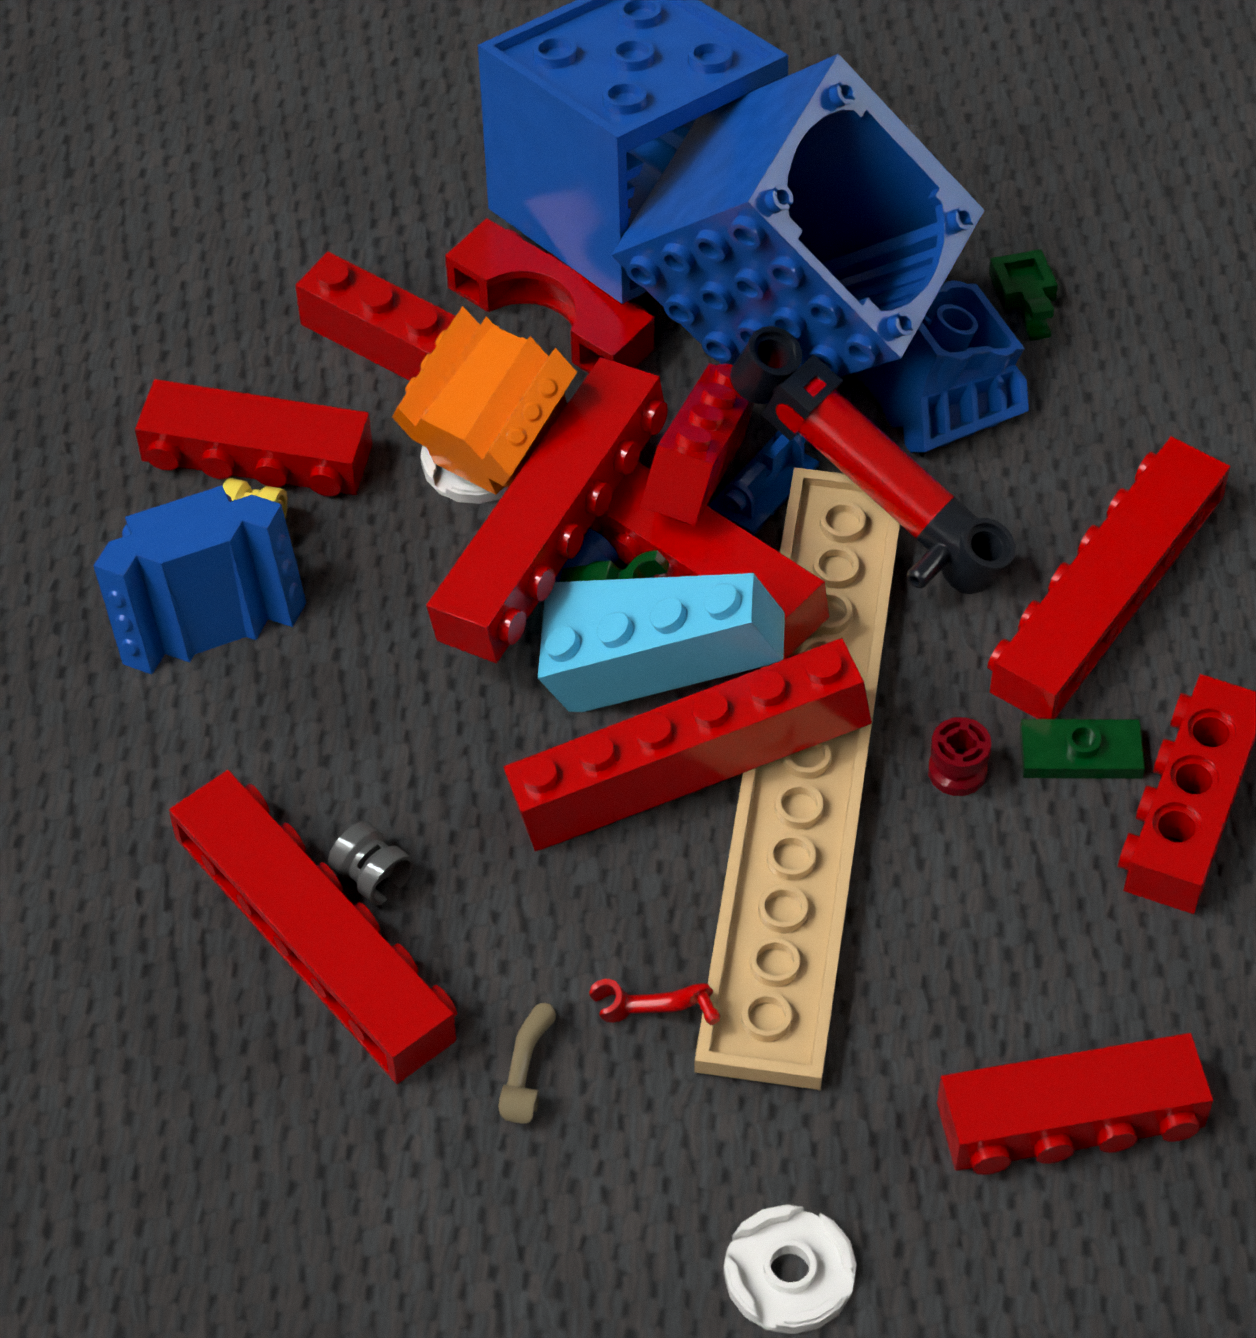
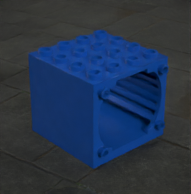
M576 0L479 44L478 58L488 209L621 304L647 292V290L629 278L626 270L611 256L612 252L697 118L747 93L788 76V54L700 0Z
M837 54L747 93L698 117L611 256L626 270L627 275L632 281L643 286L664 307L666 314L675 322L680 323L701 344L702 349L707 355L721 364L733 365L756 330L762 327L774 326L786 330L799 342L802 350V363L800 366L814 354L836 375L842 377L902 358L985 210L850 65Z

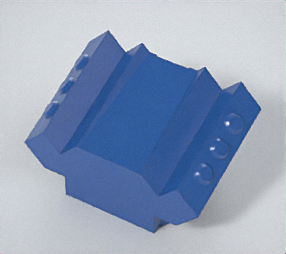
M947 281L944 283L902 358L855 372L857 378L862 381L865 387H868L883 409L882 411L892 427H903L904 443L909 452H926L936 447L948 445L951 441L973 435L979 430L996 426L999 422L1029 411L1027 380L1015 365L1025 348L977 284H966L960 281Z
M222 485L126 516V525L123 528L122 537L109 541L93 565L122 664L151 675L165 654L190 663L193 656L197 653L245 637L257 640L268 619L293 627L307 603L282 504L255 495H249L232 501L231 497L225 493Z

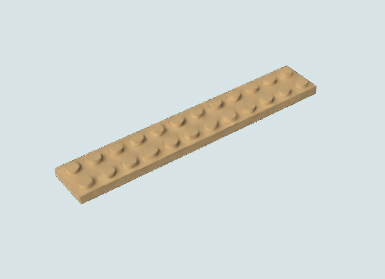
M794 467L780 553L825 581L830 617L789 657L843 638L864 680L871 721L873 722L900 524L844 473ZM872 724L743 773L708 978V985L713 989L710 999L721 1017L717 1024L709 1025L704 1019V1013L702 1014L695 1056V1073L821 1090Z

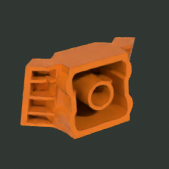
M462 306L448 329L442 331L435 341L436 348L431 354H427L420 365L421 371L418 376L413 377L406 386V394L392 415V418L412 440L427 447L434 464L496 495L503 488L511 485L567 405L564 392L577 374V371L556 348L548 356L531 336L528 339L515 336L500 329L487 316L480 325Z

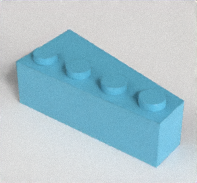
M754 573L555 582L550 595L544 600L538 679L568 712H586L771 665L782 661L784 657L785 612Z

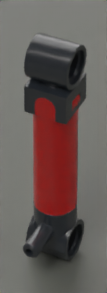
M774 326L762 327L756 330L731 368L730 379L734 389L749 402L757 404L768 403L761 414L790 441L798 433L802 435L928 549L907 572L909 583L916 588H924L942 570L943 576L950 586L961 593L974 594L990 587L1015 556L1016 544L1009 530L996 520L976 517L837 391L843 380L813 354L800 366L802 363V350L799 342L792 334Z

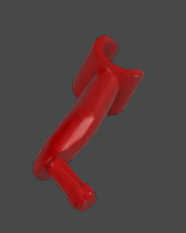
M601 979L591 986L589 992L590 997L594 1001L602 1000L610 995H616L613 1004L603 1008L599 1013V1016L605 1022L621 1021L627 1018L630 1013L682 1011L698 1003L704 1013V1019L709 1025L717 1024L721 1017L710 999L713 989L706 983L693 984L672 992L628 995L616 981Z

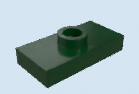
M1021 719L1019 730L1023 778L1143 779L1145 766L1140 719Z

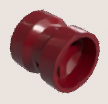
M953 717L943 721L935 728L931 738L928 776L932 784L941 792L952 796H966L975 793L983 786L988 773V760L992 745L990 734L978 721L967 717Z

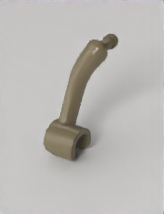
M537 1004L525 1019L516 1036L508 1081L502 1087L498 1105L500 1115L506 1121L527 1124L533 1119L534 1111L537 1112L540 1096L539 1090L525 1088L533 1049L540 1037L554 1023L556 1018V1012L551 1004Z

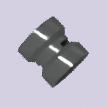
M360 821L348 828L335 842L328 857V866L344 880H354L357 883L358 892L376 906L381 905L387 898L375 887L383 879L388 878L401 888L412 874L414 860L398 846L386 845L384 843V834L370 822Z

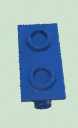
M778 430L737 476L725 486L708 507L754 536L789 498L794 467L815 470L819 466V461L804 453L806 439L798 433L790 441Z

